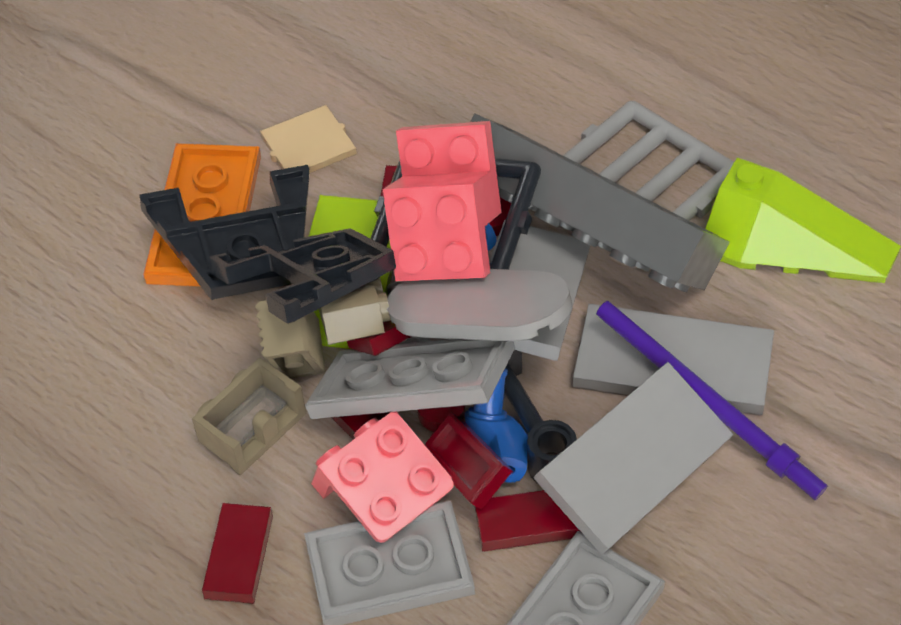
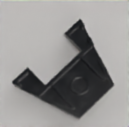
M308 165L270 171V186L277 204L274 207L190 222L179 188L139 194L140 207L143 214L211 300L291 285L289 280L274 271L228 285L212 274L209 257L226 253L227 261L250 257L249 248L266 245L276 252L295 248L293 240L304 238L309 167Z
M351 228L294 239L295 248L276 252L263 245L249 248L250 257L227 261L226 253L209 257L212 274L228 285L270 271H274L289 280L293 285L266 293L269 312L287 324L295 322L355 289L377 280L380 276L396 268L393 250Z

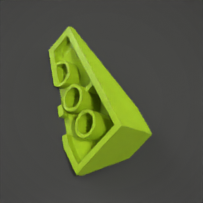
M738 157L719 188L705 228L730 242L720 261L742 269L755 270L756 264L783 267V273L798 274L799 269L824 271L830 278L885 283L901 250V245L784 174Z

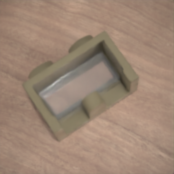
M259 357L247 369L239 371L231 383L214 399L206 401L199 408L197 414L192 418L198 442L228 463L239 476L242 475L306 415L302 387Z

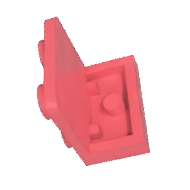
M397 411L390 412L379 421L376 417L372 418L353 435L355 439L346 446L340 448L339 445H336L323 454L315 463L317 470L311 483L323 499L335 491L373 539L380 543L388 541L450 493L454 482L451 480L452 477Z

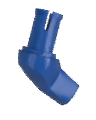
M505 368L489 402L474 404L473 407H470L465 412V423L513 471L505 480L506 483L520 481L527 471L528 435L523 427L503 410L505 378L507 376V369Z

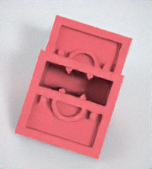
M490 121L411 126L396 130L402 177L382 189L390 246L394 252L396 264L394 269L395 281L485 278L491 273L485 226L502 213Z

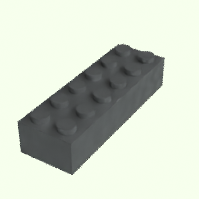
M474 113L470 122L490 121L495 158L536 162L541 167V175L529 208L535 212L534 216L553 226H561L572 231L571 235L593 247L598 246L611 252L610 257L632 268L636 266L647 272L651 268L648 277L671 289L675 287L686 293L690 286L702 290L706 289L730 243L728 240L527 136ZM497 177L500 198L512 203L519 179Z

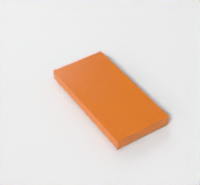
M176 143L165 190L179 188L190 222L250 211L261 160L260 147ZM155 229L143 274L146 284L201 287Z

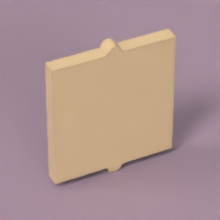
M327 105L260 131L261 138L271 151V160L278 162L282 169L308 165L309 173L357 154L356 147L346 134L345 124L338 123Z

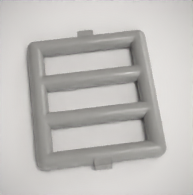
M636 101L627 102L598 127L594 124L590 125L581 133V141L563 155L580 164L629 122L635 120L650 131L599 174L616 183L662 142L667 140L683 150V152L636 193L653 201L698 161L704 163L717 173L673 211V213L689 221L695 215L702 218L712 209L713 199L717 196L722 182L734 163L729 158Z

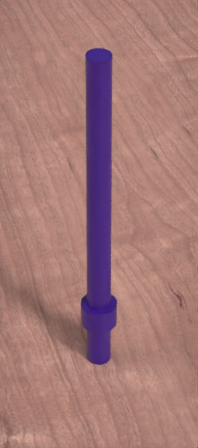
M606 301L599 307L596 315L659 369L669 362L726 426L768 460L766 466L781 479L785 476L788 477L815 501L825 492L828 485L799 462L801 456L786 443L780 446L611 302Z

